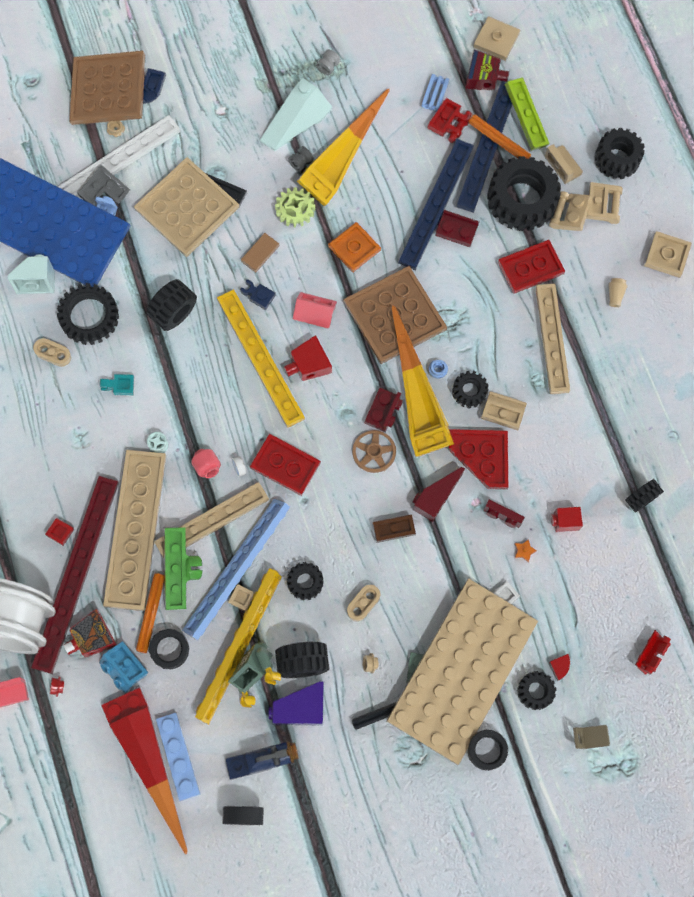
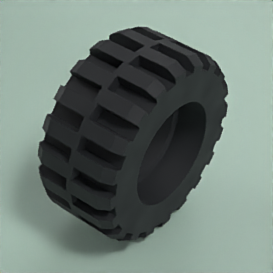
M519 156L518 159L514 157L508 159V163L503 162L493 173L489 185L487 199L489 200L488 207L492 210L491 214L494 218H499V223L502 225L504 223L507 224V228L510 229L515 227L518 228V231H523L524 228H527L530 231L534 230L535 226L540 228L551 219L560 199L561 184L558 182L557 174H553V169L550 166H545L544 161H536L534 157L526 159L525 156ZM515 184H527L538 192L540 200L532 204L519 203L509 195L507 188Z

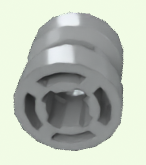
M327 49L323 54V58L319 59L316 63V67L321 73L329 76L334 71V66H337L341 59L336 52Z

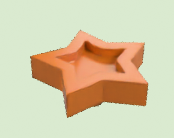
M529 539L523 544L515 543L517 549L515 558H523L529 562L530 555L537 552L536 549L530 546Z

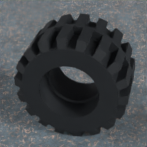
M614 128L610 132L607 131L600 139L595 152L596 166L600 167L599 171L601 173L605 172L607 177L613 176L612 179H617V177L624 179L625 176L630 177L632 173L634 174L645 154V150H643L645 146L644 143H641V137H637L635 132L631 133L630 129L623 130V128H618L616 130ZM611 150H621L628 157H617L612 153Z
M179 279L172 280L153 296L146 314L164 331H169L181 324L191 313L196 304L197 295Z
M300 642L284 645L275 650L277 672L281 674L282 678L315 676L329 670L327 644Z

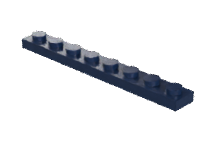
M501 81L487 120L488 124L503 133L513 105L505 87L506 82ZM484 134L481 136L456 206L473 213L498 147L497 143Z
M460 139L456 140L398 264L405 267L410 266L411 269L416 271L472 153L474 145Z

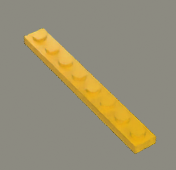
M233 289L217 297V301L287 428L305 420L301 409L235 290Z
M269 568L268 572L263 575L261 586L254 593L252 604L245 611L243 622L240 628L236 629L234 640L231 646L226 649L225 658L222 664L217 667L215 678L207 687L203 702L196 709L195 718L208 725L229 685L228 681L243 657L282 578L276 570Z

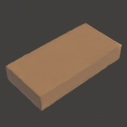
M264 233L243 256L241 262L256 273L277 250L279 243Z

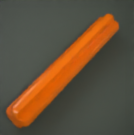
M474 114L470 118V125L516 158L525 156L526 159H529L531 157L529 152Z
M155 573L153 576L136 646V651L139 653H147L165 580L163 574Z

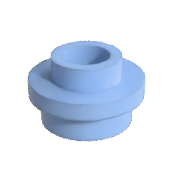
M434 360L430 363L429 373L432 377L440 379L446 376L448 366L444 361ZM439 367L442 371L436 372L435 368Z

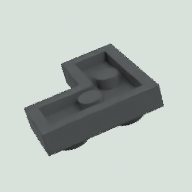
M100 165L77 194L86 202L94 205L96 197H100L104 192L114 202L119 204L130 189L104 166Z

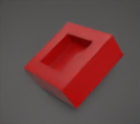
M56 518L45 535L64 546L74 528Z

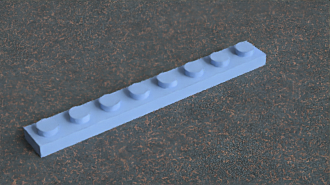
M273 499L182 630L196 640L204 634L209 623L217 615L218 610L228 599L234 587L240 582L241 577L251 566L257 554L263 549L264 544L285 517L290 506L285 502Z

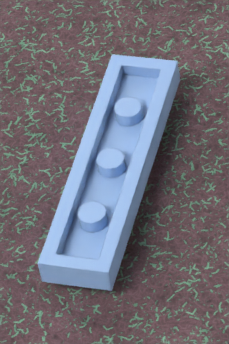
M177 713L156 719L179 801L200 795Z

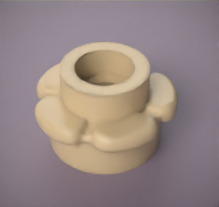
M121 121L108 122L107 132L109 135L119 137L125 131V126L122 125Z
M370 653V655H364L363 670L373 674L378 669L379 662L378 658L374 657L373 653Z

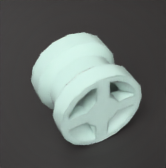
M153 432L148 436L147 444L151 452L165 453L167 451L168 442L163 433Z

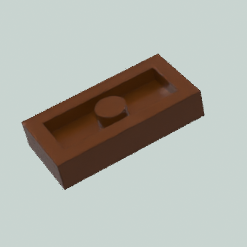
M412 514L373 522L377 543L416 535Z

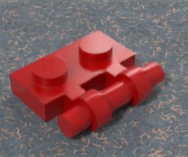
M445 98L428 124L427 129L442 137L446 132L450 133L451 135L448 140L454 143L461 136L463 128L469 124L472 113L470 111H466L465 114L460 113L462 106ZM454 120L459 122L456 127L452 125Z

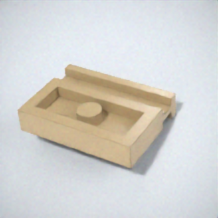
M490 391L481 419L519 430L527 403Z

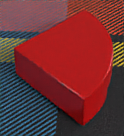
M569 654L549 662L557 681L565 677L569 671Z

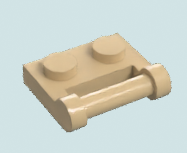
M591 182L589 185V195L592 200L586 219L618 224L620 222V216L618 215L620 195H622L623 188L616 185ZM608 193L613 195L611 213H607Z
M560 191V199L554 216L550 219L549 226L553 229L582 231L592 200L591 196L568 194L567 192ZM565 202H570L564 221H560Z

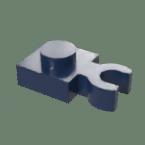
M246 280V285L250 288L246 290L241 287L240 292L245 296L250 295V302L266 310L275 298L276 293L262 284H259L256 288L252 281Z

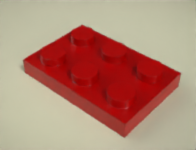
M550 240L498 260V264L513 294L565 274V269Z
M269 434L250 465V469L302 496L320 466L321 461Z

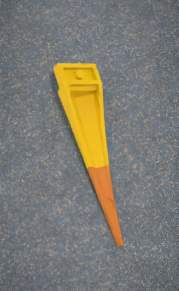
M390 89L385 90L306 168L297 180L323 206H326L338 191L363 138Z
M392 305L405 388L410 440L415 456L420 457L451 446L454 443L448 428V422L399 313L396 307Z

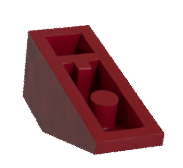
M460 467L425 488L421 494L418 492L412 501L414 503L413 510L433 522L462 477L465 468Z

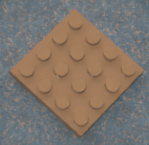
M144 51L74 57L70 123L76 125L142 119L145 71Z
M410 266L343 299L345 306L380 364L400 355L392 305L396 307L413 347L447 330L446 324Z

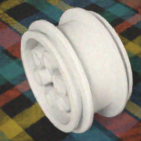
M0 579V650L20 654H36L39 647L46 645V639L39 632L43 618L55 615L51 597L32 587Z

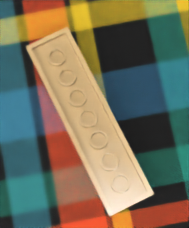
M126 450L103 603L104 607L145 611L166 463L165 453Z

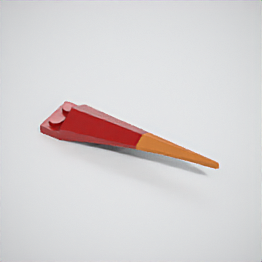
M139 687L101 706L113 733L183 852L187 854L188 850L165 771L149 706Z

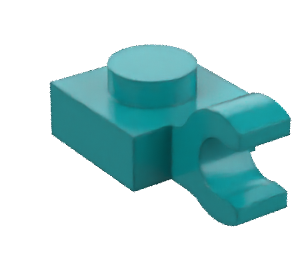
M114 374V380L100 379L101 391L113 390L114 395L134 396V375Z

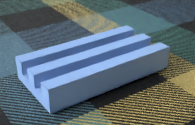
M432 74L421 107L437 112L442 104L449 78L442 79V76L438 78L435 77V74ZM437 82L430 104H427L433 83ZM440 84H444L436 106H433Z

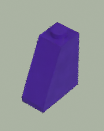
M319 681L274 701L273 707H269V720H273V725L323 726L324 681Z

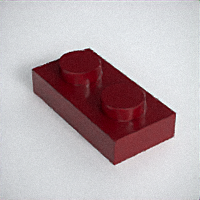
M490 499L483 510L487 512L486 514L493 519L499 518L505 521L504 523L511 528H519L525 518Z

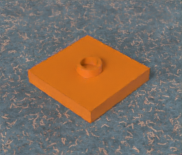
M357 222L328 244V247L352 272H355L381 251V247Z

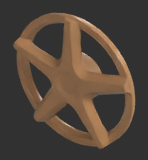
M371 430L358 436L353 444L352 454L355 463L360 469L371 473H378L387 470L393 464L396 457V446L392 438L386 433ZM373 434L371 444L367 445L359 442L362 437ZM379 434L386 437L391 445L381 446L379 444ZM356 447L366 452L361 462H359L356 456ZM393 451L391 460L385 465L382 454ZM371 460H375L380 468L371 469L365 467V465Z

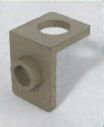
M607 725L573 728L576 749L610 746Z

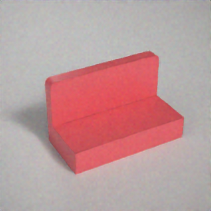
M300 292L296 300L293 319L329 328L337 301Z
M18 677L0 682V708L29 700L26 682L23 678Z

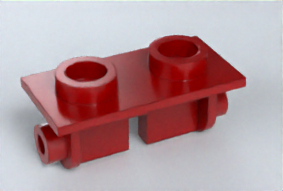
M654 630L635 665L645 675L647 673L651 675L653 672H656L662 660L660 657H657V654L665 655L671 645V639L667 636L662 637Z

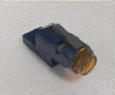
M284 742L226 758L225 760L229 778L233 780L294 763V760L299 759L295 742Z

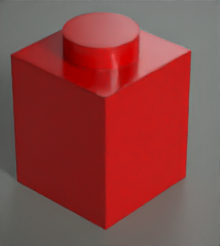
M581 507L557 508L554 514L551 515L552 526H555V531H579L583 527Z

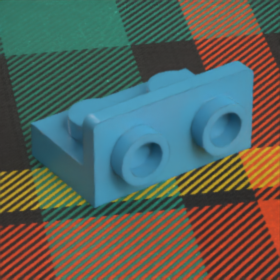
M123 641L103 654L99 662L103 672L109 674L113 679L114 685L124 693L128 692L131 686L148 674V671Z

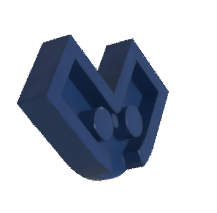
M147 69L144 79L143 104L153 102L159 97L166 78L165 72Z

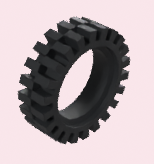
M86 283V287H82V284L77 285L79 288L77 290L74 287L70 288L71 293L65 292L63 294L65 299L61 298L59 301L61 305L57 306L59 312L57 313V318L63 332L67 334L68 338H73L74 342L79 343L81 341L83 345H86L87 342L93 345L96 340L100 343L103 342V337L109 338V332L114 333V326L118 325L117 319H119L118 307L111 293L107 292L104 287L100 289L97 284L91 287L90 283ZM93 299L102 303L106 314L98 326L91 329H81L72 323L71 313L79 302Z

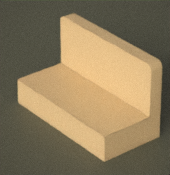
M554 144L547 147L544 157L564 184L582 175V169L563 145L558 148Z

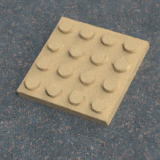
M186 157L134 206V209L187 258L240 206Z

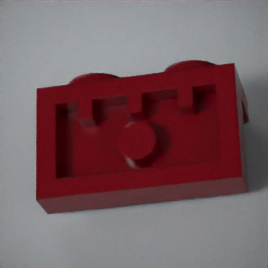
M379 388L364 424L386 432L388 427L392 428L396 418L393 416L395 410L399 411L403 403L401 399L402 393L397 392V394Z

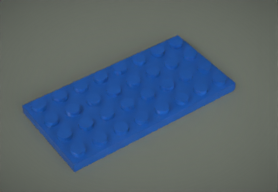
M1 158L0 242L28 257H34L35 255L48 256L55 271L86 286V283H90L91 287L94 284L98 285L131 227L130 223Z

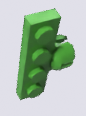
M185 527L164 528L165 610L186 609V583L189 580H199L202 577L203 570L191 569V566L203 565L199 556H188L186 554Z

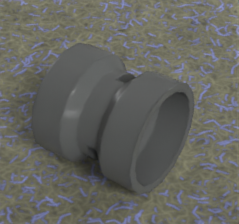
M302 146L297 150L296 154L288 157V161L297 172H300L306 164L314 161L311 152Z

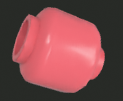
M211 449L197 450L191 460L195 471L203 478L214 477L218 474L221 466L218 457Z

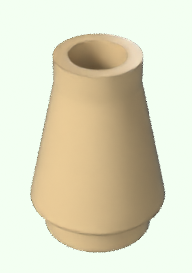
M621 278L611 279L609 283V306H621L627 289L626 280Z

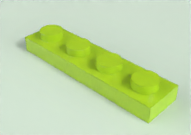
M523 77L507 81L505 87L531 151L547 147L550 143Z

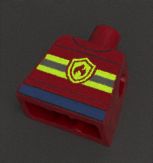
M474 50L465 89L494 90L497 80L508 81L510 71L499 69L500 58Z

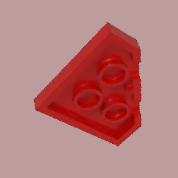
M449 429L454 443L449 446V451L487 489L508 490V431Z

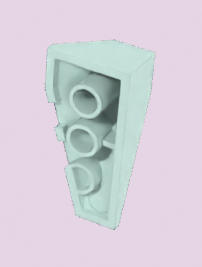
M302 78L285 100L261 137L260 142L276 151L293 140V137L299 133H304L310 126L320 123L332 109V106L316 86Z

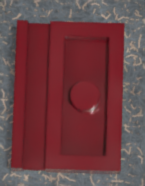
M444 210L435 236L471 247L480 221Z

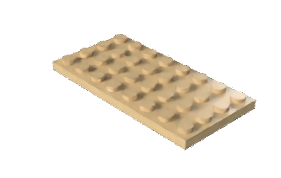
M467 579L386 722L456 765H459L468 749L471 738L481 726L538 620L471 579Z

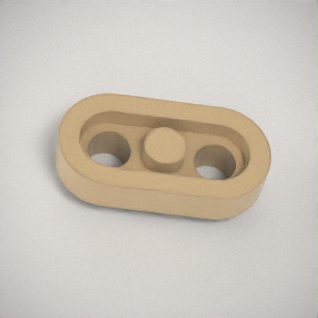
M45 338L39 339L34 343L33 350L40 359L59 367L70 363L71 354L66 347ZM43 348H48L46 352H41ZM60 356H65L63 360H59Z
M374 585L364 586L348 605V617L356 622L362 621L379 602V589ZM372 593L374 598L368 599L366 595ZM355 608L361 610L359 615L354 614L353 610Z

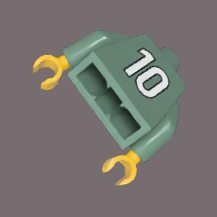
M262 642L255 643L243 655L228 681L238 688L239 693L242 694L240 704L243 707L251 708L252 705H255V696L248 695V691L264 674V680L268 684L276 685L275 680H281V674L272 671L273 666L270 661L272 653L268 651L267 645Z

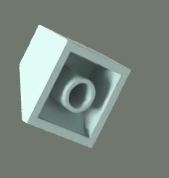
M35 255L34 257H27L8 274V280L16 294L54 293L55 271L48 256Z

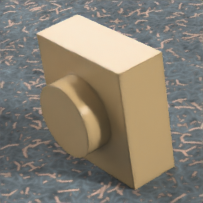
M237 584L228 603L246 611L252 603V597L255 592Z

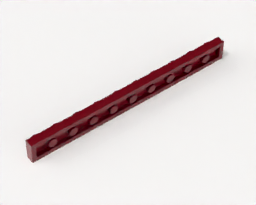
M102 476L98 477L53 604L55 615L49 617L43 633V637L47 641L46 645L39 647L31 667L32 669L49 674L54 672L119 484L116 480Z

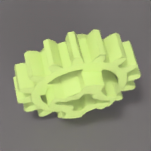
M294 187V191L287 188L286 194L281 192V198H276V216L280 217L281 223L286 221V226H289L290 223H293L294 228H296L297 223L303 226L304 221L309 223L310 217H314V198H310V192L304 194L303 188L300 191H297V187Z

